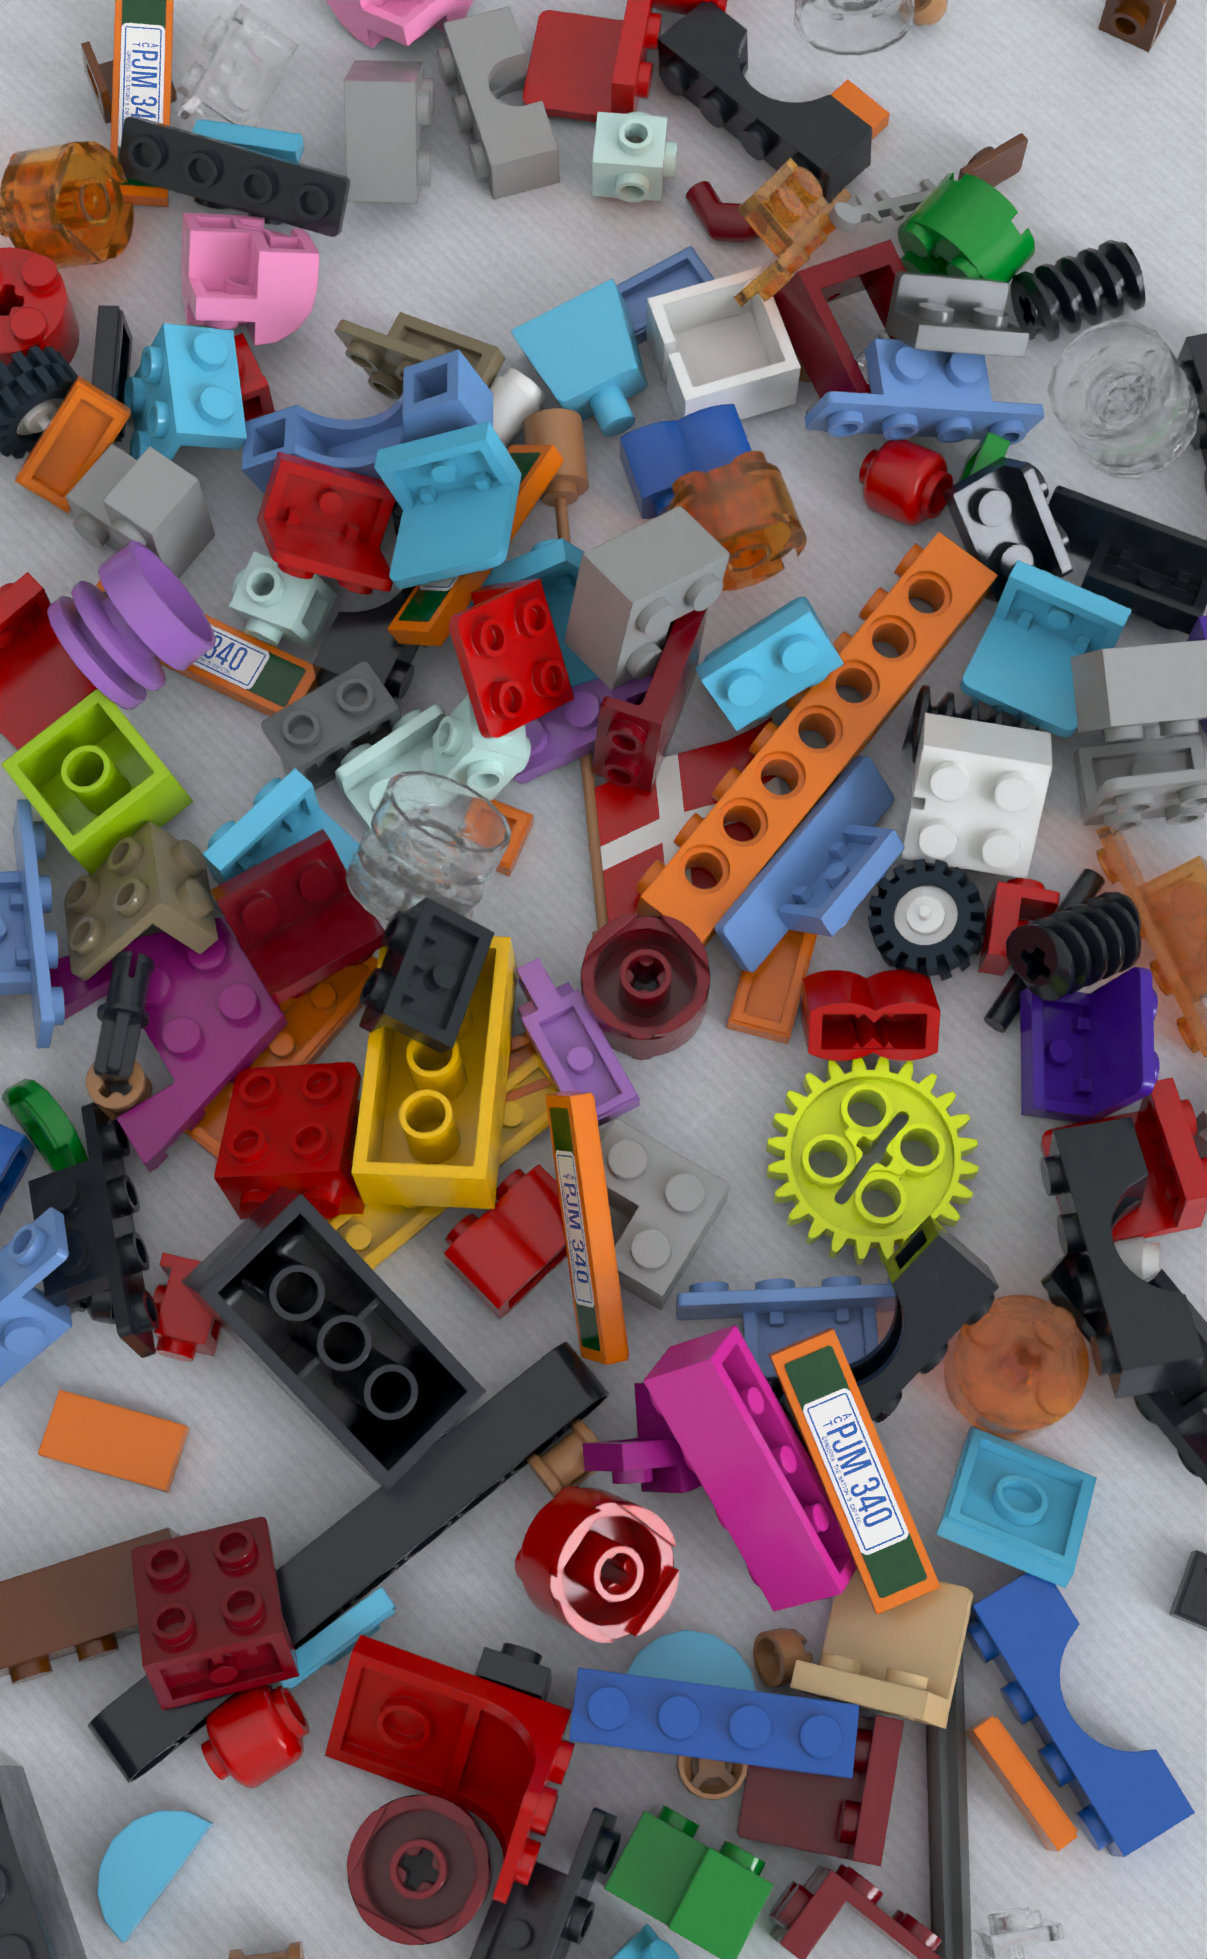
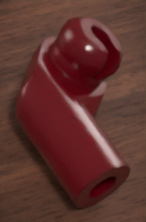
M709 181L695 184L686 194L687 202L707 234L715 241L748 243L762 238L768 230L769 219L767 213L762 208L753 207L750 204L722 203Z

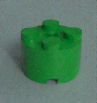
M954 173L947 174L898 229V240L904 253L900 259L907 272L995 279L1007 284L1033 257L1035 242L1029 228L1020 235L1011 221L1018 213L1011 202L984 180L967 173L959 181L954 180Z

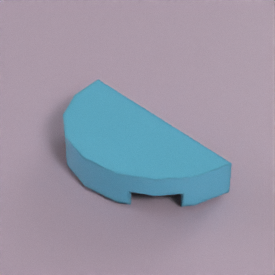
M197 119L192 130L196 134L299 163L305 149L303 137L298 133L205 119Z
M382 1586L295 1650L299 1677L279 1681L283 1688L289 1687L292 1689L306 1682L309 1676L325 1664L331 1666L353 1650L360 1634L371 1637L380 1630V1623L393 1617L397 1609Z
M690 1630L658 1637L638 1652L626 1673L756 1691L752 1672L734 1647L713 1634Z
M159 1810L133 1820L113 1838L100 1864L97 1895L105 1922L122 1943L128 1941L213 1826V1822L191 1811Z

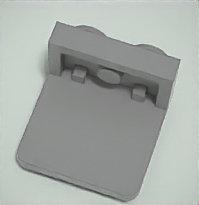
M1201 734L1078 747L1073 755L1085 826L1104 824L1106 831L1115 832L1136 828L1142 825L1143 819L1166 817L1167 824L1180 825L1201 820L1204 818V813H1207V768Z

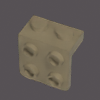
M399 312L388 335L346 320H340L335 329L336 335L347 347L346 356L355 364L364 368L370 376L368 379L369 385L392 399H399L403 394L405 367L459 349L484 383L490 388L506 359L496 346Z
M148 821L131 837L121 839L114 846L109 857L92 875H83L76 879L68 889L64 901L71 973L83 981L88 980L151 924H154L199 954L203 953L217 941L218 935L213 911L214 902L211 897L207 874L208 866L199 848L188 840H177L151 821Z

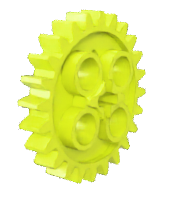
M881 1056L877 1061L875 1070H867L863 1059L859 1058L852 1060L850 1072L845 1074L835 1061H828L826 1067L827 1081L825 1083L809 1072L805 1075L803 1081L807 1097L790 1090L786 1094L785 1104L794 1115L775 1113L772 1126L786 1136L769 1138L766 1151L775 1156L782 1157L783 1160L768 1165L766 1176L775 1180H785L786 1183L775 1191L773 1196L774 1203L794 1202L795 1207L790 1212L786 1223L790 1227L807 1220L811 1224L806 1239L807 1244H813L824 1234L830 1237L829 1257L835 1258L841 1252L844 1245L847 1244L853 1246L856 1264L862 1265L869 1248H876L879 1258L884 1265L893 1254L894 1246L898 1244L901 1246L929 1215L944 1225L954 1227L959 1221L960 1215L949 1202L968 1204L972 1198L973 1192L958 1182L974 1179L979 1170V1167L973 1163L961 1160V1157L973 1153L978 1146L976 1139L958 1137V1133L969 1123L970 1116L969 1114L949 1115L947 1111L952 1105L956 1094L952 1091L936 1098L931 1093L937 1075L934 1073L925 1077L919 1084L911 1080L913 1074L912 1061H907L898 1074L889 1071L888 1059ZM858 1102L869 1103L879 1111L881 1122L872 1127H862L850 1118L847 1111L848 1107ZM899 1114H904L908 1122L888 1144L880 1164L875 1163L871 1166L846 1203H837L835 1201L836 1194L854 1175L862 1155L869 1154L895 1117ZM910 1140L926 1144L932 1152L933 1162L925 1166H915L908 1163L901 1153V1145ZM821 1151L830 1152L841 1161L843 1172L832 1178L822 1177L812 1170L809 1158ZM872 1190H880L887 1193L893 1199L895 1212L887 1217H876L870 1214L863 1206L862 1195Z

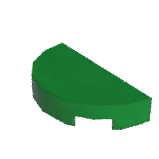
M25 1078L4 1091L1 1098L53 1172L88 1160L77 1132L63 1109L39 1083Z

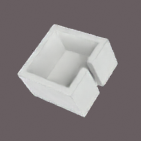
M762 266L647 298L646 337L662 381L667 380L666 391L677 420L698 410L722 404H735L740 420L796 404L801 367Z
M925 713L915 762V775L912 777L903 823L902 843L905 848L901 852V859H925L926 863L935 864L937 859L947 862V865L950 867L1027 879L1053 766L1051 733Z

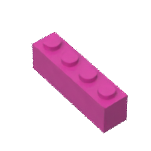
M733 1325L670 1346L643 1382L650 1393L653 1406L658 1413L663 1415L682 1449L687 1466L697 1475L715 1507L716 1516L720 1524L728 1530L747 1564L751 1579L760 1587L773 1612L842 1594L856 1571L855 1564L813 1462L737 1326Z

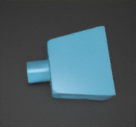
M613 278L511 330L513 337L563 409L579 413L582 421L595 416L602 434L606 437L619 435L634 425L636 420L626 399L644 391L648 385L630 312Z

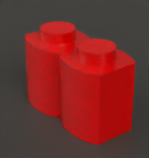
M826 970L802 978L801 1022L809 1054L825 1060L848 1061L875 1053L887 1059L910 1061L926 1058L938 1052L941 1011L931 980L926 975L907 970H888L865 978L850 971Z
M540 1164L526 1174L521 1169L511 1173L496 1189L497 1203L495 1204V1209L488 1210L480 1218L474 1213L467 1215L454 1226L445 1239L450 1245L443 1253L446 1265L499 1319L516 1307L548 1273L567 1258L557 1181Z

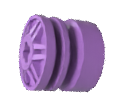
M131 540L104 561L98 569L101 583L106 593L92 583L81 580L74 585L71 591L73 598L60 596L50 604L47 610L54 632L76 666L106 697L127 710H134L145 701L147 696L146 689L158 691L165 685L166 677L158 658L175 670L184 671L211 650L216 643V637L209 621L183 583L154 552L142 543Z

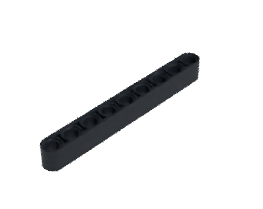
M568 1342L558 1345L438 1440L388 1491L381 1486L276 1570L282 1615L295 1650L329 1626L528 1464L527 1458L533 1454L540 1455L571 1429L573 1421L577 1418L583 1420L608 1397L609 1392ZM145 1675L95 1716L88 1724V1728L126 1781L131 1783L155 1767L206 1725L207 1715L238 1692L162 1711L148 1677Z

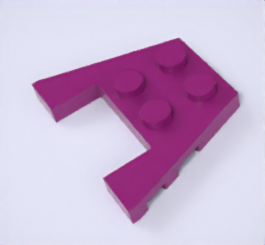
M222 916L215 918L218 940L201 954L165 931L135 938L121 951L132 952L128 976L131 978L134 977L139 953L150 957L154 961V971L151 973L145 1011L149 1013L150 1020L147 1027L143 1029L174 1079L172 1085L117 1117L119 1124L149 1172L157 1169L168 1157L166 1151L186 1129L190 1132L207 1114L204 1110L206 1106L229 1081L234 1084L235 1077L242 1070L249 1068L288 1024L278 1004H274ZM70 956L58 958L57 969H49L51 987L61 986L63 989L65 1020L107 995L113 967L112 959L85 981L71 973Z

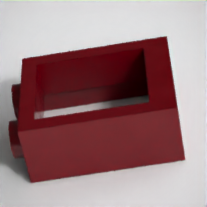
M891 239L797 271L773 295L786 331L820 399L830 391L871 394L870 384L866 383L827 303L866 290L884 328H886L895 275L900 271L907 272ZM888 334V336H889L890 339L898 340V339H896V338H894L893 336H891V335Z

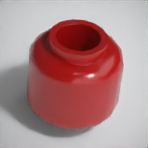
M907 439L889 440L879 450H871L863 460L859 471V481L864 484L863 498L868 508L909 526H917L928 518L934 519L938 517L947 504L942 492L953 486V477L948 473V465L943 455Z
M267 1684L239 1691L207 1715L206 1728L209 1739L201 1744V1749L209 1767L220 1780L231 1776L240 1785L252 1789L263 1784L302 1757L304 1752L303 1737L310 1732L302 1709L287 1688L284 1689L282 1685L274 1689Z

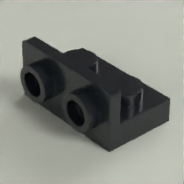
M1001 457L942 492L966 552L998 575L985 597L987 600L999 602L1017 560L1058 577H1064L1073 572V567L1067 554L1070 550L1068 536L1062 526L1053 519L1046 501L1049 495L1047 483L1041 472L1029 462Z
M428 897L405 912L398 911L390 920L382 937L381 944L387 948V952L381 968H376L371 973L362 989L359 1001L360 1004L366 1007L359 1027L372 1033L385 1025L441 1054L452 1049L495 932Z

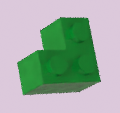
M665 1805L662 1806L657 1817L644 1810L605 1883L604 1889L667 1925L668 1929L720 1959H737L774 1886L771 1882L760 1877L766 1862L726 1840L719 1852L707 1847L694 1839L700 1825Z

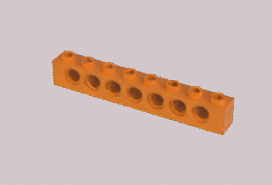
M940 532L934 536L925 549L917 543L914 544L894 571L900 577L899 581L889 593L879 587L861 610L858 617L865 622L853 637L844 631L833 643L844 665L829 673L819 684L807 687L788 699L785 706L791 709L792 712L780 726L770 721L763 728L748 750L755 757L743 772L732 767L722 778L711 795L718 802L708 815L702 818L695 813L686 822L673 841L680 849L668 864L665 865L661 861L656 860L646 871L635 887V890L641 894L635 914L639 913V916L654 917L664 915L675 918L688 926L705 947L716 934L715 926L850 763L856 756L860 755L982 603L998 575ZM920 598L927 601L932 606L934 612L922 613L916 610L911 605L909 599ZM872 643H889L897 650L899 656L895 658L884 657L875 650ZM836 687H853L861 694L863 701L859 703L845 701L837 693ZM811 730L819 733L825 739L827 747L815 749L807 746L801 740L799 732ZM770 775L778 776L787 782L791 792L784 795L773 794L764 787L761 778ZM731 821L742 822L751 829L754 838L745 842L736 841L727 835L723 825ZM694 867L704 868L714 876L716 885L709 889L697 888L687 880L685 871Z

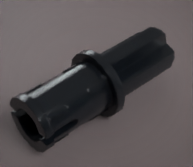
M119 952L112 958L113 967L106 1003L101 1004L97 1010V1017L102 1024L93 1069L96 1075L105 1078L106 1081L117 1082L130 1079L133 1075L141 1029L149 1024L150 1017L149 1013L145 1011L151 973L154 971L155 964L150 957L141 953L138 955L133 978L128 976L132 952Z

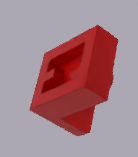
M1014 878L1008 880L1007 883L998 881L987 904L985 918L987 924L986 936L983 935V947L981 949L978 972L1003 976L1010 965L1007 958L1006 940L1011 932L1024 924H1029L1028 920L1035 921L1054 913L1059 906L1060 893L1047 890L1041 882L1032 879Z

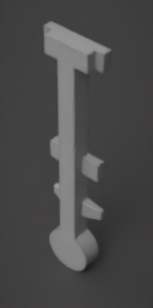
M927 178L919 183L922 189L918 193L890 198L884 190L877 191L874 197L878 201L869 203L863 196L856 195L855 199L858 206L837 202L829 212V220L836 228L846 233L854 232L858 225L865 221L872 220L879 224L882 223V218L892 216L895 221L902 220L905 216L904 213L914 211L936 186Z

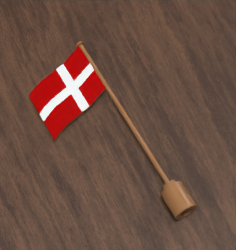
M545 409L532 413L524 419V445L553 444L564 458L561 467L539 499L545 505L555 507L558 539L563 538L571 543L567 505L576 502L578 496L585 493L589 488L582 417L579 413L569 409ZM772 717L759 726L730 740L664 757L651 792L636 787H619L609 781L595 787V778L592 772V753L580 758L597 931L591 933L592 938L610 921L623 915L635 914L641 894L635 890V887L656 860L661 861L665 865L668 864L680 849L673 843L674 839L695 813L705 818L718 801L712 798L711 795L732 767L743 772L755 757L748 750L763 728L772 721ZM770 775L761 778L764 787L769 792L781 795L778 776ZM731 821L723 825L727 835L736 841L745 842L754 838L751 829L742 822ZM694 867L685 871L687 880L697 888L709 889L716 885L714 876L704 868Z

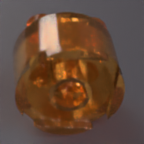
M93 141L69 142L15 152L9 160L1 182L0 234L4 237H9L15 248H22L39 255L48 256L54 261L57 270L99 264L108 259L118 257L124 252L130 241L134 224L133 202L124 203L119 184L128 182L123 168L106 147Z
M745 452L737 456L731 464L715 468L706 473L701 471L686 473L679 477L672 485L675 496L671 500L667 512L681 506L730 553L722 581V591L739 590L775 576L785 569L781 558L787 555L793 548L798 557L806 546V533L782 472L777 466L767 462L763 452Z
M1010 1295L994 1299L989 1311L977 1323L971 1326L965 1323L960 1328L948 1348L944 1363L946 1390L949 1399L956 1409L975 1428L1004 1440L1028 1439L1054 1426L1074 1409L1086 1388L1089 1375L1087 1346L1070 1312L1046 1300L1028 1295ZM1011 1355L1018 1356L1019 1364L1028 1366L1029 1372L1020 1382L1015 1381L1013 1370L1003 1369L1002 1364Z

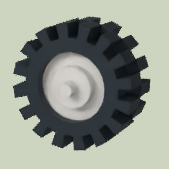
M39 346L30 347L27 356L18 351L11 355L12 362L6 366L0 361V452L3 456L9 457L12 454L15 459H20L24 457L26 451L30 454L78 377L59 351L56 352L53 347L46 346L43 351Z
M925 859L913 860L915 868L905 870L903 864L893 869L895 875L893 879L888 881L883 877L877 885L879 894L877 897L872 895L869 903L871 916H868L869 928L877 950H879L882 959L889 967L893 965L897 970L918 972L929 978L930 976L940 975L943 981L952 978L951 971L959 967L963 972L971 965L969 958L973 953L977 956L979 955L983 947L982 935L986 936L987 928L984 906L974 882L970 883L967 880L966 873L958 867L952 871L948 869L947 862L936 859L935 866H926Z

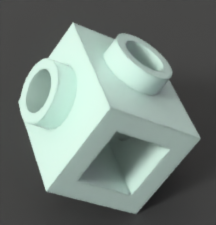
M597 112L592 161V196L619 198L632 203L644 200L662 201L664 178L675 179L678 142L667 141L668 117L651 116L644 112H631L628 114Z
M253 551L247 567L238 573L234 581L229 608L247 623L244 631L250 636L274 646H278L282 638L313 650L338 595L318 574L314 573L312 579H301L281 571L277 567L278 563L273 561L271 557Z
M467 695L450 716L442 719L437 731L432 735L436 787L492 801L517 773L524 770L529 761L531 744L529 738L526 737L525 725L500 738H484L479 731L469 695Z

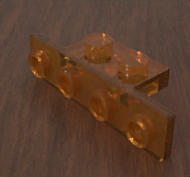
M789 158L737 208L739 213L774 253L733 297L741 307L756 294L764 302L770 299L792 279L791 275L811 258L810 255L828 239L827 236L836 229L829 220V212L835 203H847L852 197L845 187L827 202L822 196V188L815 176L807 169L798 167L793 159Z
M1106 825L1096 831L1103 845V848L1096 851L1098 861L1112 884L1120 881L1126 895L1132 899L1139 911L1141 920L1140 937L1141 939L1147 937L1157 958L1149 962L1151 972L1164 995L1174 994L1184 1016L1176 1019V1022L1186 1045L1192 1053L1201 1050L1203 1056L1207 1058V1009L1202 1000L1207 997V862L1203 857L1197 856L1145 882L1123 834L1113 827Z

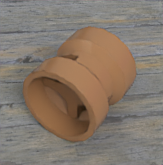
M677 1756L676 1763L679 1780L687 1791L698 1798L709 1800L728 1797L739 1789L747 1775L748 1765L684 1756Z

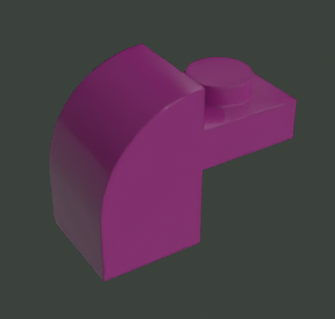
M644 1382L634 1383L638 1437L583 1443L584 1471L612 1472V1484L641 1483V1492L685 1493L702 1486L697 1475L687 1466L682 1449L663 1415L658 1413L653 1406L650 1393Z

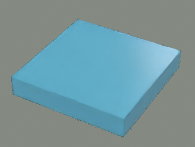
M971 1426L961 1448L936 1535L1066 1588L1074 1574L1097 1477Z

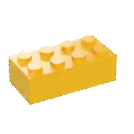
M493 936L452 1049L441 1054L385 1025L372 1033L369 1032L351 1173L363 1203L495 1209L518 977L511 937ZM385 947L379 949L377 968H381L387 948Z

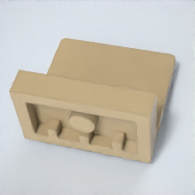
M856 1569L843 1593L834 1596L819 1665L796 1660L790 1688L818 1698L859 1705V1708L946 1729L974 1598L973 1592L963 1586L939 1581L940 1588L877 1615L872 1608Z

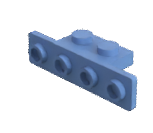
M875 338L865 348L871 394L827 392L804 416L807 430L828 431V434L833 437H848L857 433L883 434V437L888 440H903L912 436L936 437L942 443H956L966 439L982 440L988 432H991L1010 441L1009 445H1013L1022 441L1026 434L1045 416L1042 404L992 401L985 355L917 350L900 340Z
M856 756L716 924L715 932L741 970L754 972L788 930L833 937L839 929L848 923L853 911L874 885L885 877L888 868L904 850L905 847L894 829L874 827L894 802V796L869 756Z
M28 799L17 800L13 826L17 871L0 872V995L31 994L36 1048L39 1049L50 1048L54 1026L64 1025L65 1005L62 987H51L49 969H57L58 941L56 931H45L43 913H51L52 910L50 876L39 875L37 859H45L46 855L44 822L33 821L31 803Z
M52 1207L47 1209L32 1223L22 1226L15 1233L12 1240L0 1250V1387L72 1327L70 1307L67 1305L55 1307L45 1298L44 1292L35 1288L39 1282L62 1264L69 1255L64 1215Z
M834 1276L823 1279L821 1281L822 1287L795 1288L794 1280L777 1278L756 1282L755 1290L729 1291L728 1283L707 1281L692 1284L689 1286V1292L677 1294L676 1319L742 1318L743 1339L767 1382H773L777 1375L768 1356L769 1353L829 1328L835 1330L848 1364L868 1355L879 1345L876 1312L895 1311V1292L889 1277L887 1278L888 1284L861 1285L860 1277Z

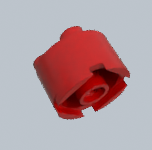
M0 248V361L6 366L12 362L11 355L18 351L27 356L30 347L39 346L43 351L46 346L53 347L56 352L59 351L70 364L79 344V325L64 281L54 261L48 256L39 255L22 248Z
M568 1486L560 1490L555 1498L548 1502L532 1520L525 1534L522 1548L515 1558L516 1574L523 1582L527 1595L533 1604L548 1617L580 1635L599 1643H614V1639L630 1634L637 1637L649 1631L659 1622L670 1607L676 1594L679 1580V1570L674 1568L672 1546L676 1548L677 1546L668 1525L651 1510L598 1488Z

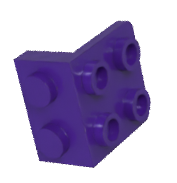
M1133 967L1091 993L1074 992L1056 1001L1043 1000L1034 995L1028 987L1020 992L1021 1115L1077 1123L1101 1120L1152 1093L1159 1076L1160 1062L1157 1053L1154 1051V1019L1158 1008V998L1152 986V973L1150 969Z

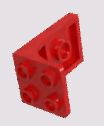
M360 1634L350 1656L325 1756L427 1794L449 1799L481 1818L495 1833L502 1847L504 1861L492 1899L506 1904L514 1881L526 1886L529 1883L542 1844L530 1838L532 1833L543 1837L546 1836L559 1795H557L558 1790L550 1788L548 1785L549 1782L562 1785L575 1743L563 1739L571 1710Z

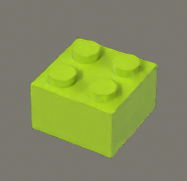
M98 688L1 763V766L65 848L90 875L109 857L112 849L121 839L131 837L148 821L161 828L194 802L117 705Z

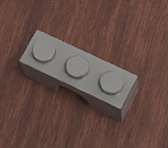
M510 6L443 23L445 48L437 50L438 63L445 85L455 83L458 96L453 97L455 116L461 132L471 131L474 144H470L468 148L477 180L487 179L493 200L560 183L559 148L543 102L539 101L524 106H510L498 100L505 94L524 89L527 75L526 52Z

